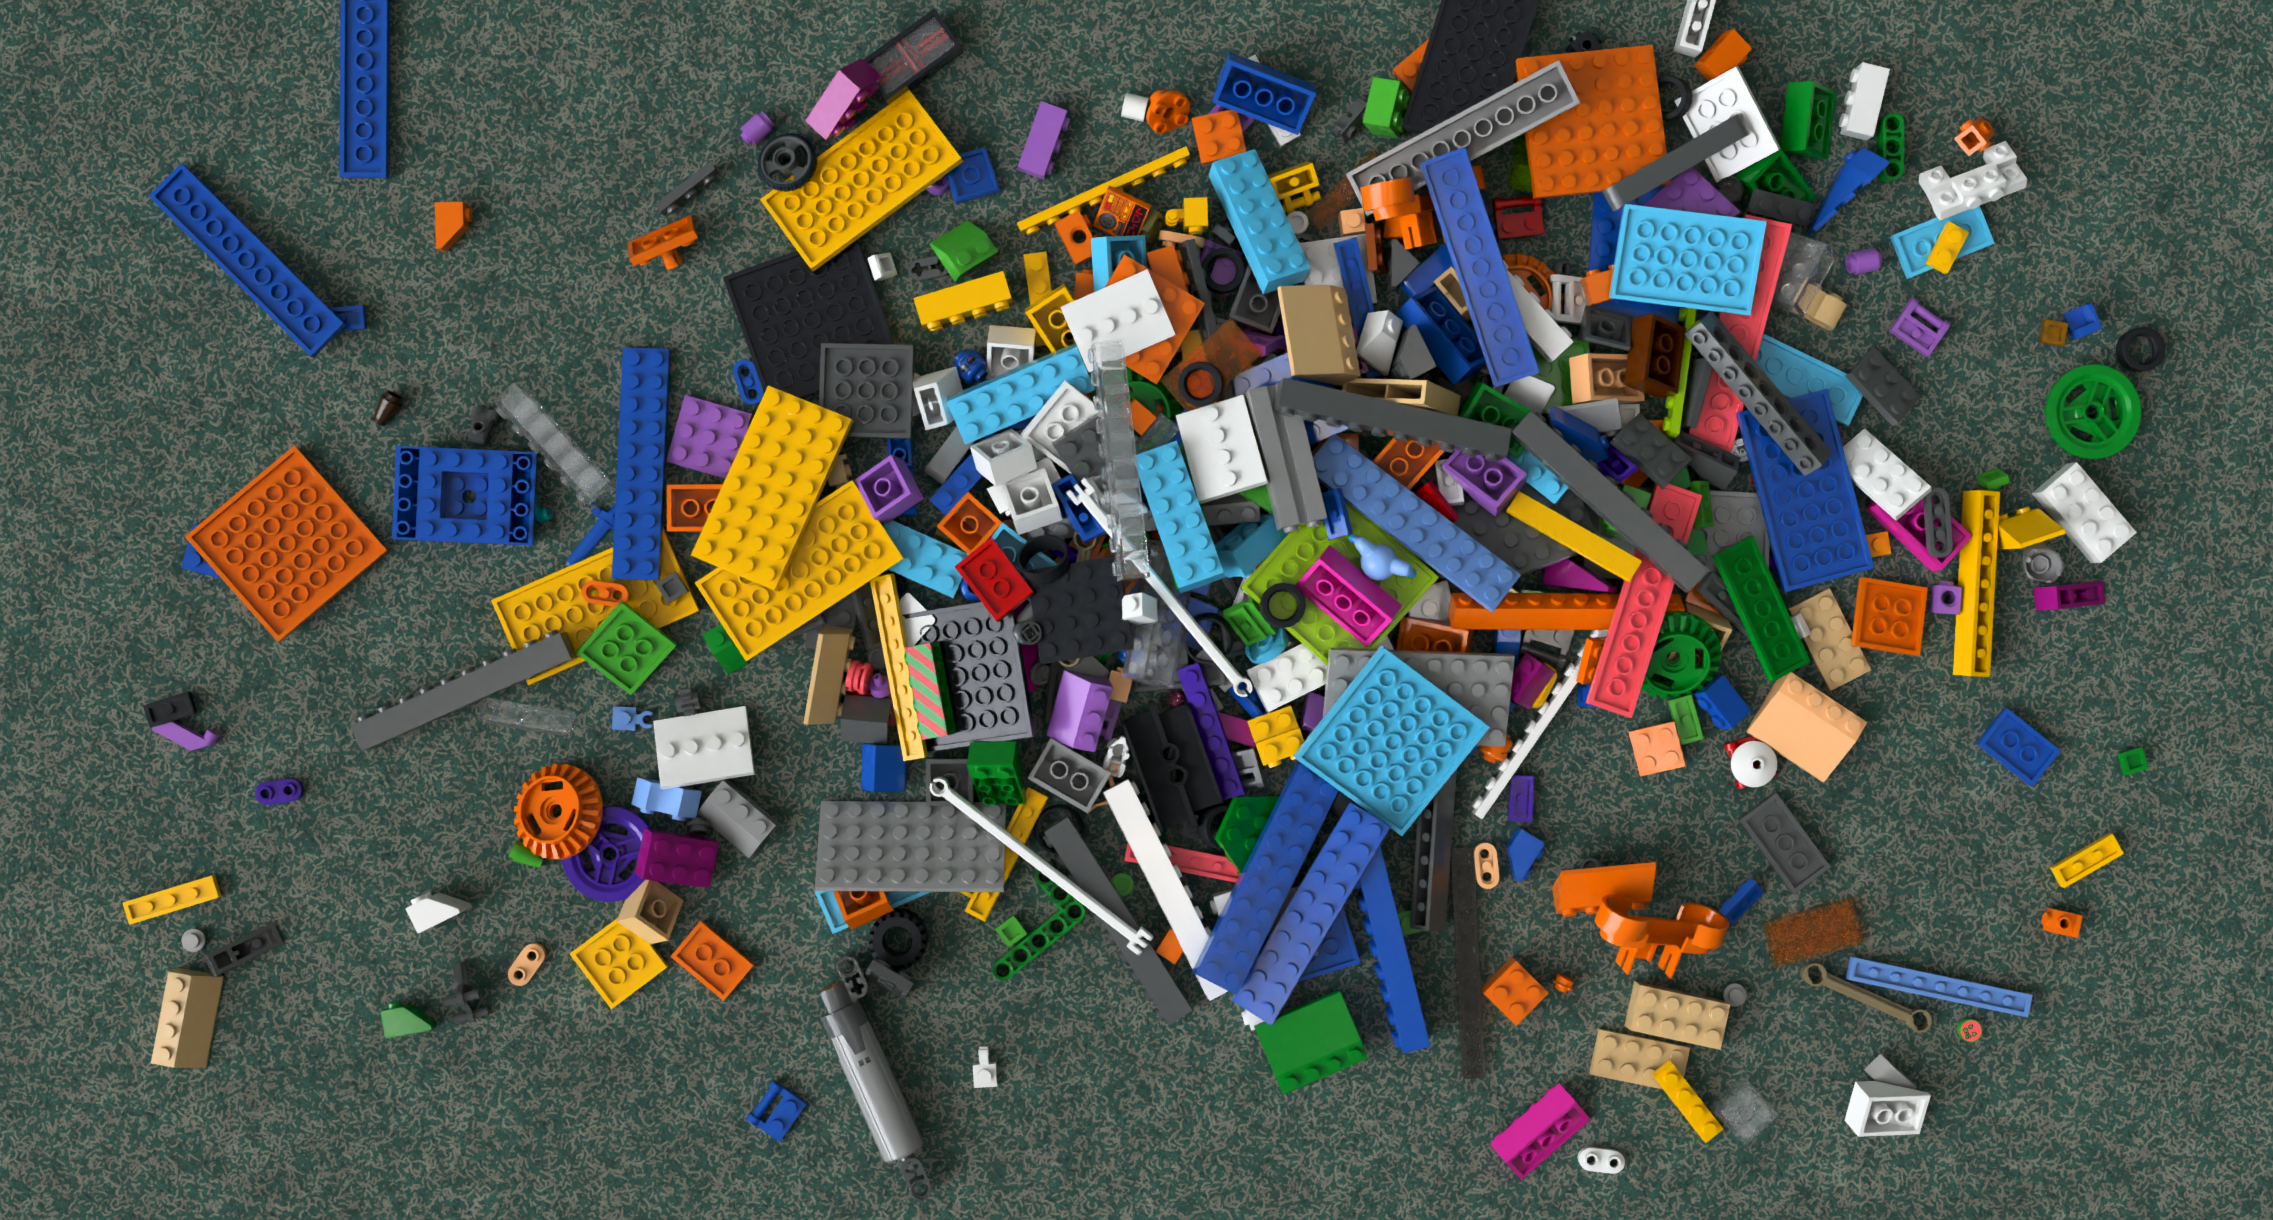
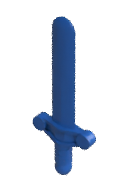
M615 504L609 511L599 507L592 509V513L599 520L567 559V567L585 560L610 528L614 530Z

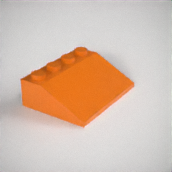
M1656 862L1561 871L1552 886L1556 914H1563V917L1575 916L1577 912H1586L1587 915L1597 914L1602 898L1606 895H1619L1634 900L1631 906L1632 910L1645 909L1652 901Z

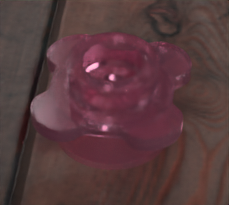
M1174 690L1172 694H1166L1168 697L1165 702L1175 707L1188 703L1184 701L1186 696Z

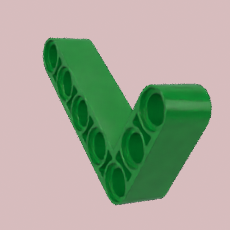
M1038 869L1035 873L1037 883L1059 909L995 961L992 971L997 980L1006 981L1084 918L1085 906L1069 893L1064 898H1057L1054 890L1060 886L1051 879H1041ZM1078 905L1082 912L1078 916H1072L1068 911L1069 907ZM1053 920H1061L1064 927L1059 931L1053 930L1051 927ZM1041 934L1045 937L1046 942L1042 945H1036L1033 942V937ZM1024 949L1028 956L1026 959L1020 960L1016 958L1015 951ZM1004 963L1009 966L1010 971L1007 974H1000L997 966Z

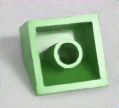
M968 220L930 242V246L954 282L959 281L992 261L998 253V250L987 234Z

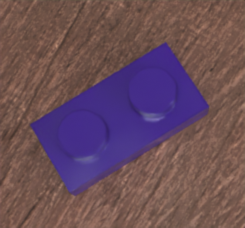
M1513 774L1509 780L1508 821L1532 822L1533 775Z

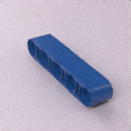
M1489 218L1492 229L1494 231L1497 228V226ZM1446 242L1398 285L1409 298L1428 290L1434 284V280L1451 266H1454Z

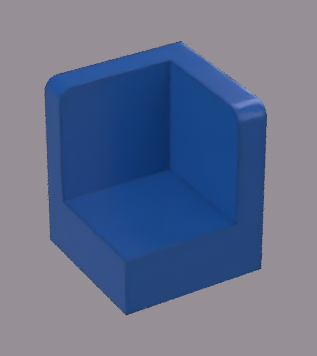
M2092 303L2063 314L2065 322L2068 323L2072 339L2081 338L2102 329Z

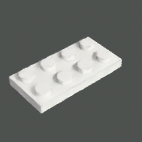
M1863 429L1843 446L1851 481L1894 520L1897 521L1932 491V487L1866 429Z

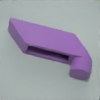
M177 721L152 728L153 731L190 751L214 745L220 737V734L210 729H207L203 736Z

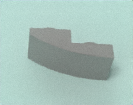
M1882 1053L1864 1069L1875 1081L1910 1089L1917 1088Z

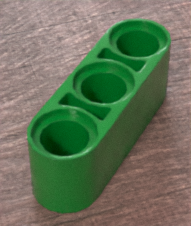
M1890 113L1877 123L1876 154L1886 159L1890 163L1887 166L1891 167L1894 171L1893 177L1889 176L1885 167L1877 175V178L1882 183H1891L1900 178L1904 172V119L1898 113ZM1887 120L1894 124V130H1890L1887 127ZM1887 143L1893 146V153L1888 152L1886 148Z

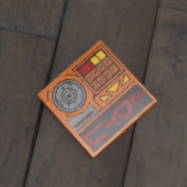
M1109 185L1093 226L1113 236L1140 235L1141 228L1152 205Z

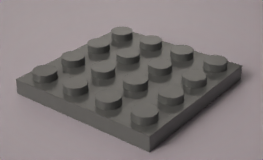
M821 343L819 406L851 418L854 421L846 438L912 439L914 389L912 383L914 380L915 346Z

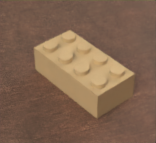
M1634 981L1624 1026L1635 1032L1721 1050L1730 1004L1716 998Z

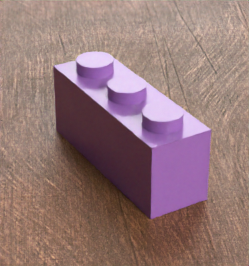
M1041 101L1018 164V171L1045 180L1046 175H1051L1055 164L1052 161L1054 152L1059 153L1063 140L1059 139L1062 131H1067L1070 123V118H1067V110Z

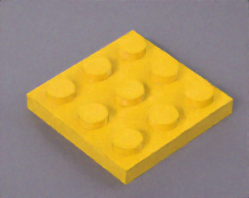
M617 919L570 953L571 957L611 1009L668 967L652 944H649L617 922Z

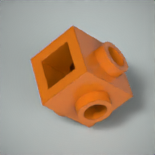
M1980 116L1975 121L1969 119L1959 127L1961 132L1954 139L1965 153L1970 156L1978 150L1980 153L1991 145L1989 140L1995 133L1991 124Z

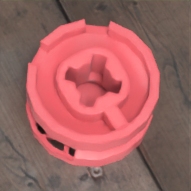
M859 660L851 662L846 676L845 687H849L846 688V691H858L861 695L868 693V685L873 679L874 672L872 663L866 662L861 664Z

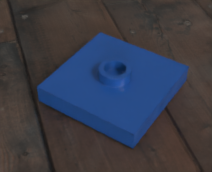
M986 147L959 154L963 162L946 174L955 205L1000 192Z

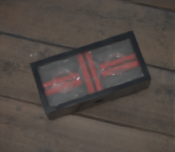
M934 8L863 60L882 76L877 84L879 85L878 93L886 104L889 105L905 92L913 90L963 54V49Z

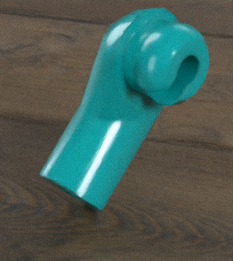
M536 494L535 520L540 523H546L552 518V512L550 509L538 506Z

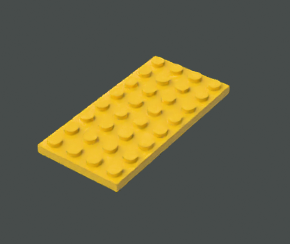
M908 90L818 156L814 175L804 186L787 192L773 189L760 200L814 272L961 164L963 160L912 92ZM792 175L784 182L794 180V176Z
M768 385L691 556L777 592L854 421L851 418Z
M851 480L817 502L777 592L719 567L696 581L695 584L744 659L749 661L902 561L904 557L881 522L873 518L858 487Z
M664 527L662 532L660 581L670 574L677 572L689 592L668 604L656 586V583L659 582L658 580L612 579V547L491 600L512 649L522 650L524 649L523 644L534 639L540 642L546 639L545 634L558 630L559 633L567 632L576 652L581 644L615 608L613 606L591 604L583 599L582 587L591 580L625 585L630 592L627 604L659 629L699 612L698 604ZM593 588L592 595L596 597L599 594V590ZM616 591L615 598L619 600L622 597V593ZM577 655L578 657L527 679V684L537 683L585 662V660Z

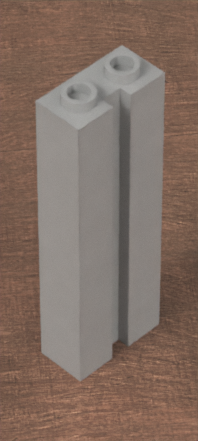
M1276 383L1271 386L1248 389L1244 396L1268 480L1266 487L1277 531L1284 530L1285 533L1299 530L1298 526L1306 524L1307 528L1320 526L1321 521L1326 519L1327 515L1303 416L1295 414L1293 417L1283 416L1280 414V411L1274 410L1279 384Z

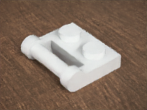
M1560 274L1550 275V283H1552V313L1556 317V323L1581 324L1584 308L1587 305L1581 284V279L1583 278ZM1561 284H1565L1564 314H1561Z

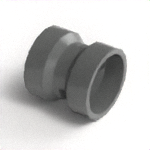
M1020 621L1013 627L1012 633L1015 641L1018 643L1033 645L1041 639L1042 630L1036 622Z

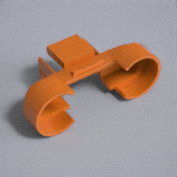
M1482 165L1472 166L1479 190L1486 189ZM1411 177L1360 187L1364 211L1373 210L1375 221L1399 217L1405 250L1437 243L1431 213L1435 211L1431 196L1430 194L1414 195Z
M1619 895L1604 896L1594 920L1600 928L1599 934L1604 940L1616 946H1621L1615 962L1620 967L1623 965L1622 970L1627 975L1631 971L1635 958L1646 959L1648 962H1651L1657 946L1665 945L1658 966L1665 970L1670 955H1672L1665 974L1670 979L1673 977L1682 953L1707 954L1710 949L1720 948L1730 924L1727 918L1718 911L1697 903L1682 904L1675 920L1628 915L1634 900Z

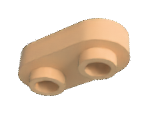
M1159 231L1158 240L1162 242L1164 247L1174 245L1175 248L1176 244L1195 239L1199 248H1204L1205 238L1171 231Z
M1488 842L1478 843L1473 849L1475 880L1482 888L1491 889L1499 882L1497 851ZM1486 849L1488 851L1487 857L1482 858L1480 856V852ZM1489 872L1491 875L1490 879L1487 881L1483 880V874Z
M531 943L521 951L508 971V978L512 984L523 986L535 975L546 959V950L541 944ZM530 952L536 953V959L530 958ZM516 971H521L523 973V977L518 978L516 976Z

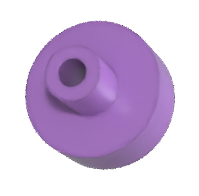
M880 673L874 674L873 679L868 685L872 696L882 698L889 695L891 691L888 676L881 675Z

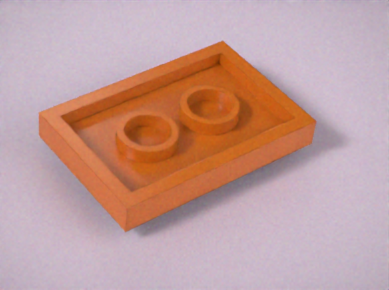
M703 920L695 926L670 956L723 1001L755 965Z

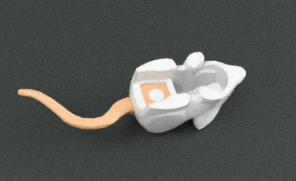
M1125 736L1113 738L1107 744L1109 749L1104 757L1102 768L1111 772L1108 778L1110 787L1115 785L1113 776L1120 778L1126 768V760L1130 756ZM1107 801L1093 805L1089 812L1096 807L1108 804Z

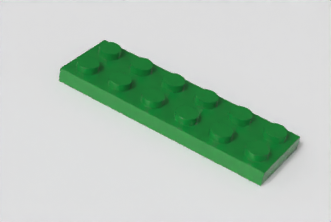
M1748 536L1712 555L1768 681H1776L1809 663L1810 659L1754 536Z

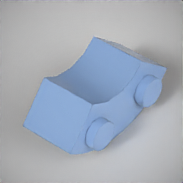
M637 777L631 805L639 807L642 813L654 814V811L673 815L672 819L686 821V818H696L702 791L686 786L662 790L660 781Z

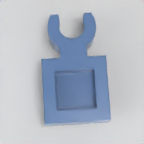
M613 706L612 730L636 731L637 724H640L643 728H652L653 724L645 723L644 718L646 715H654V712L644 711L638 714V707Z

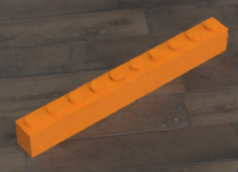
M1452 593L1448 617L1451 629L1609 630L1620 594L1507 593L1491 613L1468 594ZM1671 594L1666 612H1685L1680 594Z

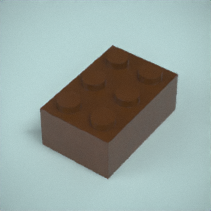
M1653 313L1633 318L1631 348L1628 351L1624 385L1655 398L1678 394L1686 328Z

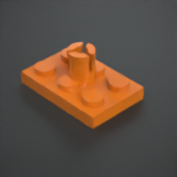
M686 216L628 242L629 259L633 267L638 264L640 266L648 264L652 261V258L659 255L662 257L666 269H673L678 264H682L683 259L679 255L677 247L681 245L683 247L688 246L698 238L692 216Z

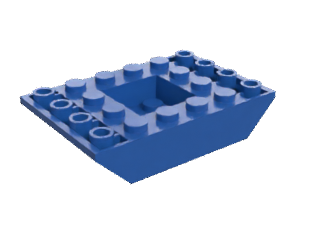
M396 446L392 539L534 546L538 452ZM468 490H473L476 493V499L473 503L465 501L464 495Z

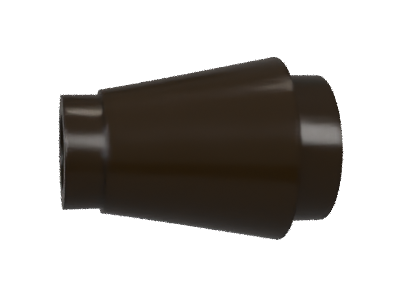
M386 390L380 396L372 420L381 426H385L402 407L403 398L392 391Z

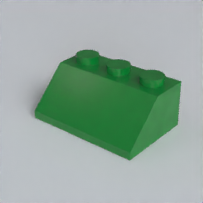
M1815 81L1788 83L1785 93V113L1782 117L1783 131L1780 138V148L1785 154L1794 157L1828 160L1836 91Z

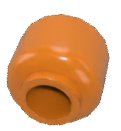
M1506 734L1505 746H1479L1480 752L1484 754L1482 758L1495 764L1496 760L1505 761L1513 746V742L1510 740L1511 736Z

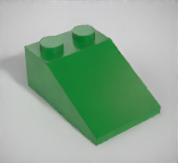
M1782 149L1740 170L1733 177L1750 199L1754 188L1807 202H1812L1816 198ZM1770 217V218H1771L1772 220H1774V221H1779V222L1788 223V224H1791V223H1792V222H1788V221H1784V220H1780V219H1776V218Z
M1476 381L1461 406L1458 417L1512 428L1513 431L1531 410L1486 384ZM1510 437L1508 452L1519 458L1524 447L1514 438Z

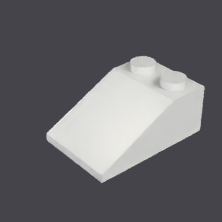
M1878 1081L1855 1082L1845 1122L1858 1137L1920 1134L1931 1095L1928 1092Z

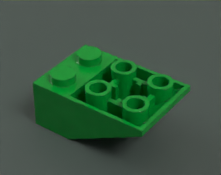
M970 742L967 767L979 801L988 806L995 804H1026L1021 755L1017 742Z

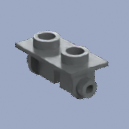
M1365 96L1357 97L1347 109L1352 115L1351 118L1343 114L1333 125L1332 132L1338 137L1341 135L1345 144L1350 139H1354L1359 133V129L1363 126L1362 122L1368 101Z

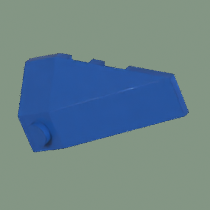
M1864 147L1858 151L1851 150L1843 158L1845 163L1839 168L1807 233L1811 235L1819 230L1840 210L1839 207L1841 205H1845L1856 196L1855 191L1857 189L1860 190L1865 185H1868L1890 163Z

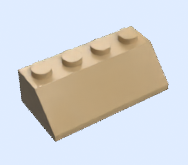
M825 624L819 632L803 724H832L836 722L838 717H841L844 704L841 703V697L846 695L847 688L845 687L846 681L844 679L852 662V659H848L849 650L853 651L856 637L852 636L853 629Z
M184 968L168 971L151 1064L173 1068L207 1067L224 976L219 975L214 978L210 973Z

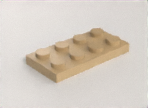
M1830 588L1787 609L1790 616L1802 614L1811 632L1810 635L1802 638L1828 691H1832L1871 671L1860 647L1851 646L1852 631Z
M1598 1028L1589 1073L1599 1077L1662 1089L1651 1074L1670 1060L1684 1077L1690 1047Z

